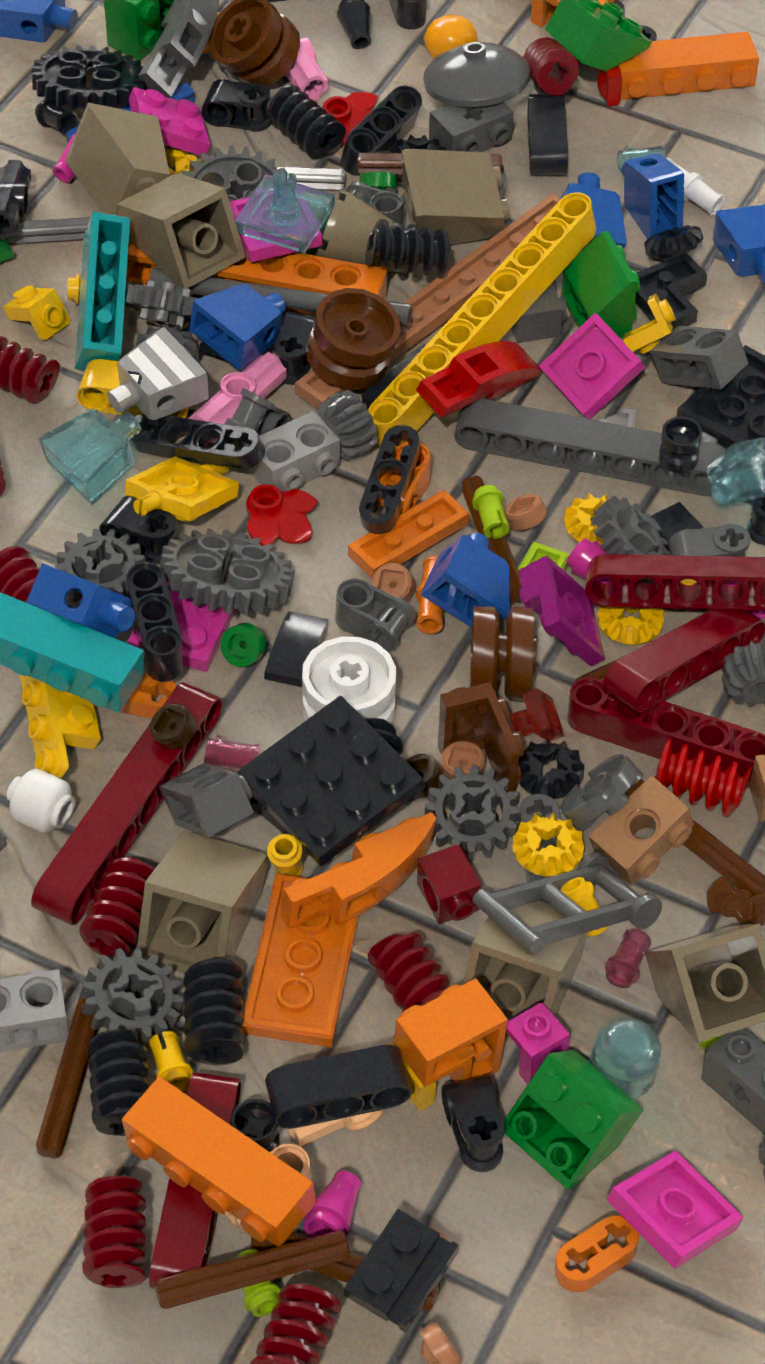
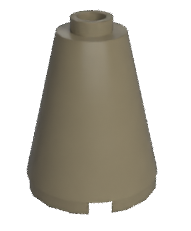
M341 189L339 200L336 199L322 237L324 240L322 249H318L317 256L366 265V246L376 222L379 219H385L390 227L394 221L352 193ZM375 256L371 266L380 267L379 257ZM390 259L386 266L387 271L407 274L409 269L408 262L404 261L401 270L395 271L393 259Z

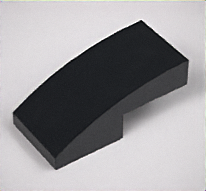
M288 611L272 647L264 672V679L302 687L303 663L310 652L322 644L327 635L329 619Z

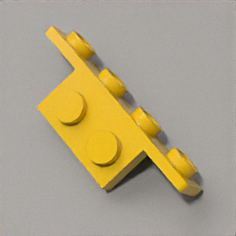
M20 675L22 703L26 706L29 721L28 735L33 741L35 752V769L46 771L61 779L69 767L65 745L94 750L101 740L94 705L84 698L66 691L56 690L49 684L30 676Z

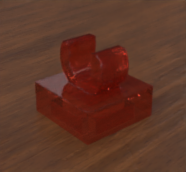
M539 688L522 694L527 709L510 715L514 731H521L523 737L536 734L543 739L548 737L551 742L564 737L565 735L553 698Z

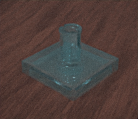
M278 171L273 176L265 174L235 219L238 232L248 237L305 253L331 213L335 204V194L298 184L296 175L291 172L288 175V180L287 171Z

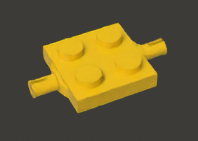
M174 456L126 479L125 495L137 498L134 501L133 507L138 515L141 513V516H144L155 509H161L173 514L174 518L178 520L193 521L199 516L238 497L239 482L223 476L229 472L230 467L214 464L201 465Z

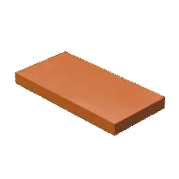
M276 873L243 1012L241 1030L245 1035L332 1048L359 916L337 926L328 912L288 928L280 916L283 891L294 881L306 877Z

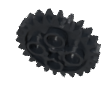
M77 45L76 50H71L67 47H63V52L50 50V56L42 54L41 60H35L34 66H32V89L37 90V96H45V102L56 101V107L69 105V110L82 107L83 111H85L88 103L117 108L118 104L129 107L128 98L133 87L147 90V84L138 76L143 68L140 60H133V55L122 56L121 50L111 53L109 52V47L96 50L94 45H91L89 49H83L80 45ZM93 67L92 87L90 90H86L87 68Z

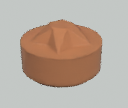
M526 494L512 500L505 508L504 513L511 529L526 530L539 524L545 518L547 510L540 496Z
M388 563L381 566L374 573L371 582L372 586L405 601L412 597L415 590V581L412 574L403 565L398 563Z
M458 741L450 744L443 751L441 769L443 775L450 780L454 778L455 767H459L463 774H470L472 764L477 765L479 774L483 775L485 756L481 748L476 744L468 741Z
M432 1322L419 1331L423 1338L420 1353L427 1364H461L462 1359L437 1322Z

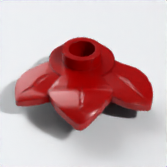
M355 92L346 98L334 96L324 102L322 107L326 109L327 113L333 115L336 121L343 123L346 128V136L342 142L343 145H345L349 133L375 107L378 99L376 94Z
M270 484L256 486L246 499V510L250 516L247 522V531L252 539L260 538L259 544L262 546L273 544L278 538L290 544L307 542L311 539L312 529L305 514L312 511L318 505V501L309 493L298 489L281 492L276 486Z

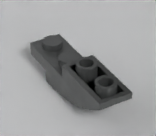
M174 0L161 23L165 29L138 75L148 86L162 93L165 97L172 96L186 69L195 67L206 46L217 16L219 0Z

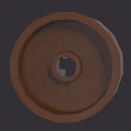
M268 0L232 1L220 12L209 37V50L218 63L230 70L243 83H260L265 86L277 82L289 71L297 58L300 48V33L296 26L285 15L279 13Z
M355 288L333 291L321 300L312 324L313 328L306 344L307 361L313 371L329 384L342 389L355 390L371 387L385 376L401 332L399 316L390 303L375 293Z
M473 605L470 687L491 682L496 694L498 673H504V694L507 699L530 701L532 674L536 672L537 635H534V609L531 607H511L507 613L506 633H499V612L495 606Z

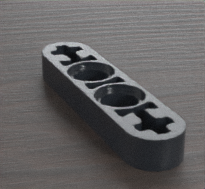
M142 413L134 417L126 428V435L134 448L146 454L171 458L176 456L183 460L248 469L260 463L266 452L265 446L255 430L245 427L174 416H165L157 420H151ZM187 433L182 441L175 444L170 443L171 439L177 434ZM220 438L214 447L203 449L204 444L210 439Z

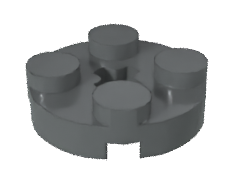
M617 754L603 761L588 773L591 780L582 789L576 784L565 796L559 810L566 820L571 818L573 827L576 830L585 831L602 813L606 812L609 816H612L627 804L629 798L625 792L634 786L643 775L627 756Z

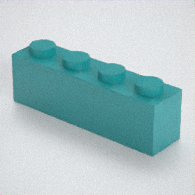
M92 212L84 233L75 369L85 370L87 364L94 359L118 361L121 356L130 228L129 217Z
M0 593V665L12 669L19 675L30 676L47 683L56 690L66 691L84 698L95 706L106 707L118 713L121 712L143 679L144 650Z

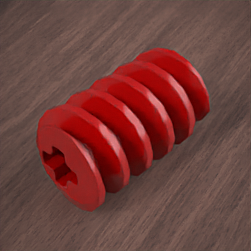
M669 738L661 754L655 779L666 788L672 784V793L679 799L689 790V803L693 806L697 805L705 796L707 811H713L722 802V814L728 818L739 808L753 767H750L742 777L738 776V762L733 761L728 769L724 771L722 770L721 756L717 755L707 765L705 764V750L700 749L695 757L690 759L688 758V744L684 743L677 753H673L672 739Z

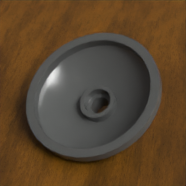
M469 42L453 47L435 57L424 71V87L432 98L448 105L458 107L489 106L507 101L521 93L530 81V67L527 60L511 48L490 42Z

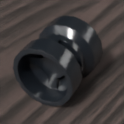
M680 416L673 417L664 423L661 434L662 443L658 457L664 469L680 474L687 473L697 466L700 452L698 447L701 444L703 431L695 420Z
M253 1098L245 1100L236 1106L231 1117L232 1127L269 1152L279 1146V1126L275 1123L269 1102Z

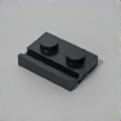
M397 1209L345 1286L344 1296L383 1320L391 1321L399 1326L401 1331L406 1333L459 1253V1244L454 1241H447L440 1237V1233Z

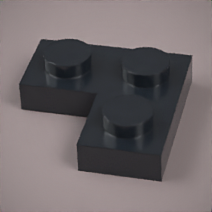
M688 253L670 258L637 272L640 290L636 293L635 303L651 320H654L655 317L647 301L650 296L657 294L660 301L666 299L673 310L676 320L671 322L673 329L677 326H687L697 321L698 310L684 295L706 286L708 274Z

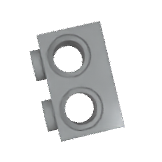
M313 410L260 435L259 437L265 446V455L260 463L248 468V470L261 485L270 484L276 486L281 492L297 489L299 486L317 477L327 475L340 467V439Z
M59 969L51 971L34 970L26 975L0 978V1052L66 1042L69 1032ZM38 1003H48L42 1007H34Z

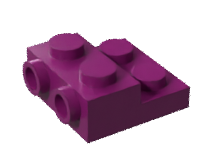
M547 555L518 570L522 586L519 590L521 601L525 607L533 608L540 615V622L546 633L550 636L555 635L565 644L567 650L572 655H578L590 666L604 660L605 657L594 606L587 598L585 589Z

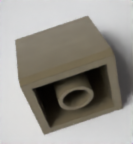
M93 103L87 104L68 151L66 163L104 214L120 216L116 206L117 203L170 176L158 116Z
M426 149L402 150V186L410 223L416 225L418 231L422 227H430L433 234L439 229L445 230L448 235L449 245L492 238L504 229V221L510 220L509 207L506 198L500 199L498 188H502L501 172L499 165H492L490 153Z
M176 173L116 204L119 215L130 218L129 240L182 288L187 289L246 258L227 192L223 187Z
M184 830L145 881L137 948L141 949L142 959L148 960L155 953L159 955L157 965H171L174 970L184 973L191 965L202 960L224 958L232 961L263 892L267 854Z
M540 900L509 909L529 927L565 918L548 903ZM488 916L472 942L463 984L476 978L508 1021L538 1003H543L556 1017L582 957L588 932L544 944L540 952L532 954Z
M760 923L729 926L644 952L658 998L696 1042H702L765 1022V939Z

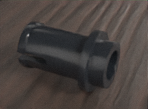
M43 100L35 108L36 119L44 127H54L60 130L61 133H66L69 129L76 126V115L69 110L56 107V101L45 102Z

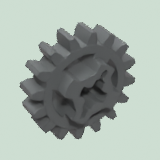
M147 280L146 287L136 284V286L128 284L125 291V305L135 309V311H139V319L155 323V325L162 326L163 322L166 327L180 325L181 329L184 328L185 322L190 323L193 301L197 298L191 297L192 290L165 281Z
M613 496L594 511L596 516L592 518V523L598 527L594 534L603 539L604 543L600 546L606 554L671 555L664 548L668 545V541L659 535L662 529L656 520L651 518L649 513L646 515L641 513L640 506L637 503L631 506L627 498L623 497L619 500L616 496Z
M98 528L93 529L92 537L88 538L80 532L77 534L78 542L76 544L66 541L64 543L65 552H57V565H55V568L121 595L127 594L126 574L129 568L137 563L145 562L144 555H141L140 545L138 543L131 545L130 536L127 534L119 539L116 538L114 529H110L106 536L100 535ZM71 590V602H78L82 594Z
M473 764L470 774H463L459 767H455L452 780L444 775L439 776L438 786L440 789L430 788L428 791L430 803L425 804V814L432 812L436 817L434 833L438 832L436 835V845L441 847L447 843L451 844V846L459 844L462 850L467 851L469 861H473L475 851L480 850L487 859L491 858L493 845L501 850H505L507 848L506 836L513 837L516 834L518 825L515 822L520 821L521 808L515 806L518 804L517 791L507 792L509 779L503 778L496 782L494 780L495 769L490 768L485 775H480L477 765ZM446 802L450 804L449 809L452 811L449 813L448 820L445 819L443 814ZM498 804L502 811L499 823L496 821V815L494 814Z
M121 948L117 949L113 961L109 957L102 955L99 958L97 967L89 968L85 979L86 982H84L80 997L85 999L82 1008L83 1015H95L90 1026L92 1030L105 1027L107 1030H132L138 1034L139 1042L144 1047L148 1046L151 1034H158L159 1039L162 1040L164 1038L162 1032L167 1031L168 1027L173 1028L179 1016L178 1012L184 1000V997L178 995L182 985L181 980H169L173 967L167 965L159 968L156 965L159 955L155 953L148 960L142 959L140 948L134 950L132 957H126ZM114 978L115 982L109 984L107 990L102 991L104 984ZM157 1004H161V1009L151 1017L150 1011L155 1010Z

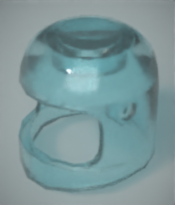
M632 1018L617 1019L605 1025L598 1034L588 1062L631 1099H636L647 1093L655 1082L662 1056L660 1039L650 1026L640 1020Z

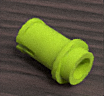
M485 485L478 488L472 500L473 508L479 511L484 535L489 539L491 536L493 539L501 538L510 530L502 506L504 495L493 485Z
M249 1249L237 1254L236 1258L257 1253L259 1251L256 1249ZM271 1280L242 1288L245 1295L243 1305L255 1317H264L271 1314L273 1307L279 1303L280 1288L278 1285L272 1284Z

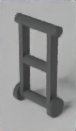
M600 852L588 854L580 862L577 870L489 893L486 889H481L473 897V903L532 954L540 952L544 944L627 920L637 929H646L658 919L662 910L661 901L653 894L640 896L609 871V859ZM576 877H583L585 881L591 882L593 886L599 885L619 903L586 912L560 889L567 881ZM543 899L565 918L529 927L509 909Z

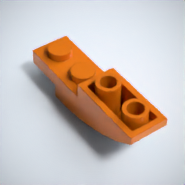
M430 812L418 818L410 817L400 822L396 827L381 833L367 834L354 843L351 862L337 863L327 872L309 879L301 878L290 884L283 891L280 916L287 927L292 928L328 912L338 926L359 916L384 900L413 873L417 867L418 858L425 856L432 842L436 823L435 815Z

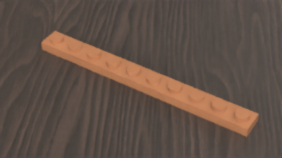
M553 193L447 270L442 278H436L406 300L404 303L412 304L413 306L411 324L409 327L400 326L401 332L390 363L450 319L499 267V264L511 254L558 203L560 197ZM313 370L295 382V394L316 409L320 406V403L327 400V397L336 392L340 393L345 390L352 392L355 390L342 389L329 384Z

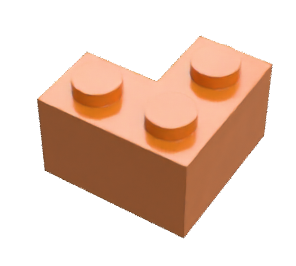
M475 978L461 986L456 984L448 987L438 998L422 1006L414 1005L406 1009L396 1019L394 1045L400 1049L403 1059L424 1087L447 1075L454 1082L490 1076L500 1071L508 1019Z

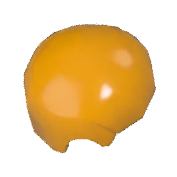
M447 14L435 19L429 24L423 37L424 44L433 59L444 51L458 45L479 42L474 25L465 17L455 14Z

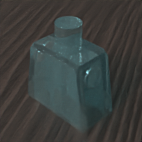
M90 409L38 439L47 463L93 505L134 465L135 458L129 439L141 431V426L128 411L111 423L97 409Z
M765 437L732 444L707 467V474L712 484L711 494L718 503L724 505L765 496V464L762 466L765 462Z

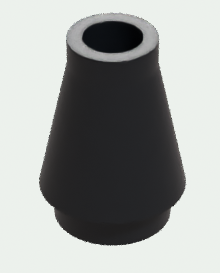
M342 0L338 7L337 18L347 34L351 46L354 49H364L371 43L370 6L365 0Z

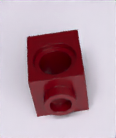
M459 844L418 858L417 885L439 925L451 920L460 921L466 919L474 912L480 910L473 903V897L477 891L481 890V883Z

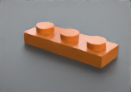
M442 490L399 515L396 525L389 532L384 534L368 533L349 544L348 556L372 579L374 573L381 566L388 563L402 564L468 525L469 512L445 490Z

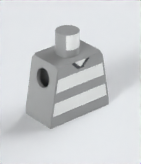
M165 327L156 331L119 360L117 366L120 386L108 392L110 404L117 413H122L136 405L151 420H157L209 399L207 372Z

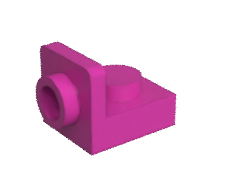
M538 1003L507 1022L506 1033L520 1048L519 1075L527 1085L549 1053L569 1051L570 1034L543 1003Z

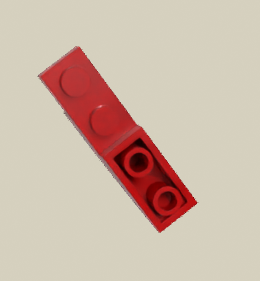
M498 341L475 347L454 356L447 368L422 379L416 391L438 416L443 418L483 397L492 400L534 379L543 370L518 343Z

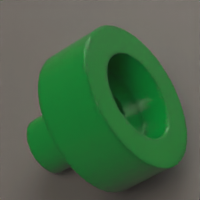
M366 172L360 174V182L384 191H396V175L393 173Z
M239 623L224 632L220 647L224 658L230 664L236 667H246L262 658L266 642L263 633L258 627L251 623Z

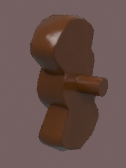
M725 877L715 880L707 890V905L712 913H721L725 917H735L741 923H760L761 927L765 925V893L751 895L746 889L735 890L730 881Z

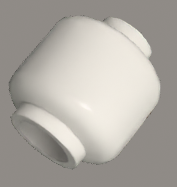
M32 769L22 777L17 776L11 782L7 791V799L10 801L9 811L12 818L38 832L49 833L55 828L61 829L67 824L75 808V798L72 796L69 783L40 769Z

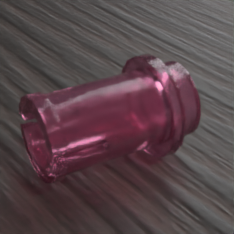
M217 735L216 739H207L204 763L216 767L223 766L240 769L259 755L260 745L221 740V735Z
M631 928L630 931L628 929L625 930L614 957L609 958L605 964L606 979L612 985L619 988H628L631 984L638 981L640 977L639 966L645 956L644 952L651 945V939L645 932L635 928Z

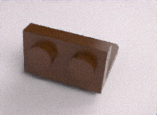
M491 682L468 688L459 687L448 693L440 694L438 748L442 756L445 748L454 742L468 741L476 744L481 750L484 749L492 769H495L494 774L497 781L508 778L509 788L507 792H516V783L521 782V771L518 763L519 757L524 756L523 743L518 731H511L508 724L509 712L503 697L497 698Z

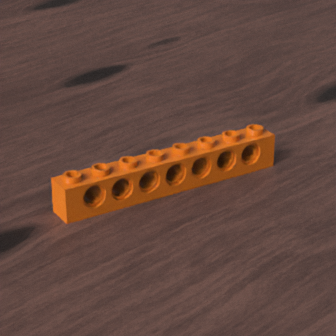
M129 240L126 282L146 285L152 268L159 267ZM297 252L251 263L246 255V258L210 276L212 278L330 294L333 291L344 288L364 289L381 296L384 300L387 297V268L382 269L380 267ZM293 308L285 309V311L307 314L312 316H315L316 312Z

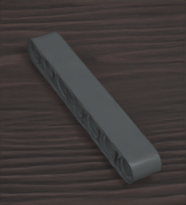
M484 398L462 408L453 434L455 441L468 450L700 496H714L721 491L729 462V454L726 449L714 443L701 441L698 447L700 452L697 466L687 473H673L664 469L658 459L662 443V433Z

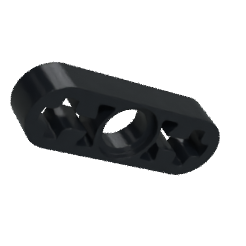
M397 425L390 428L385 433L359 505L362 526L370 533L384 534L389 532L398 520L421 451L419 435L410 426ZM402 441H407L408 445L402 448L400 454L401 461L396 459L395 446H399ZM387 472H395L401 476L400 482L394 486H384L379 482V479ZM380 498L385 499V513H381L378 518H372L371 513L378 511Z

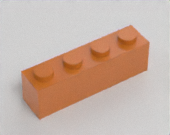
M747 31L651 41L652 43L647 50L618 65L622 75L621 100L755 86L759 56L750 33Z
M160 1076L122 1118L127 1139L125 1143L135 1155L146 1161L150 1157L164 1166V1172L172 1181L181 1187H186L188 1184L202 1193V1199L214 1211L220 1214H225L226 1211L231 1213L241 1221L240 1225L257 1241L263 1242L267 1239L277 1247L281 1246L316 1204L314 1184L311 1180Z

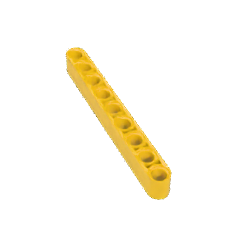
M578 192L570 193L560 199L371 404L368 412L373 416V423L377 427V445L379 447L385 433L390 428L397 425H407L417 432L435 412L416 391L422 379L447 368L456 355L484 344L498 342L596 234V222L592 201L589 196Z

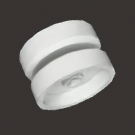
M342 636L324 641L313 649L303 663L302 692L303 717L305 721L341 695L364 719L380 718L392 724L395 719L396 666L390 654L379 644L361 637Z

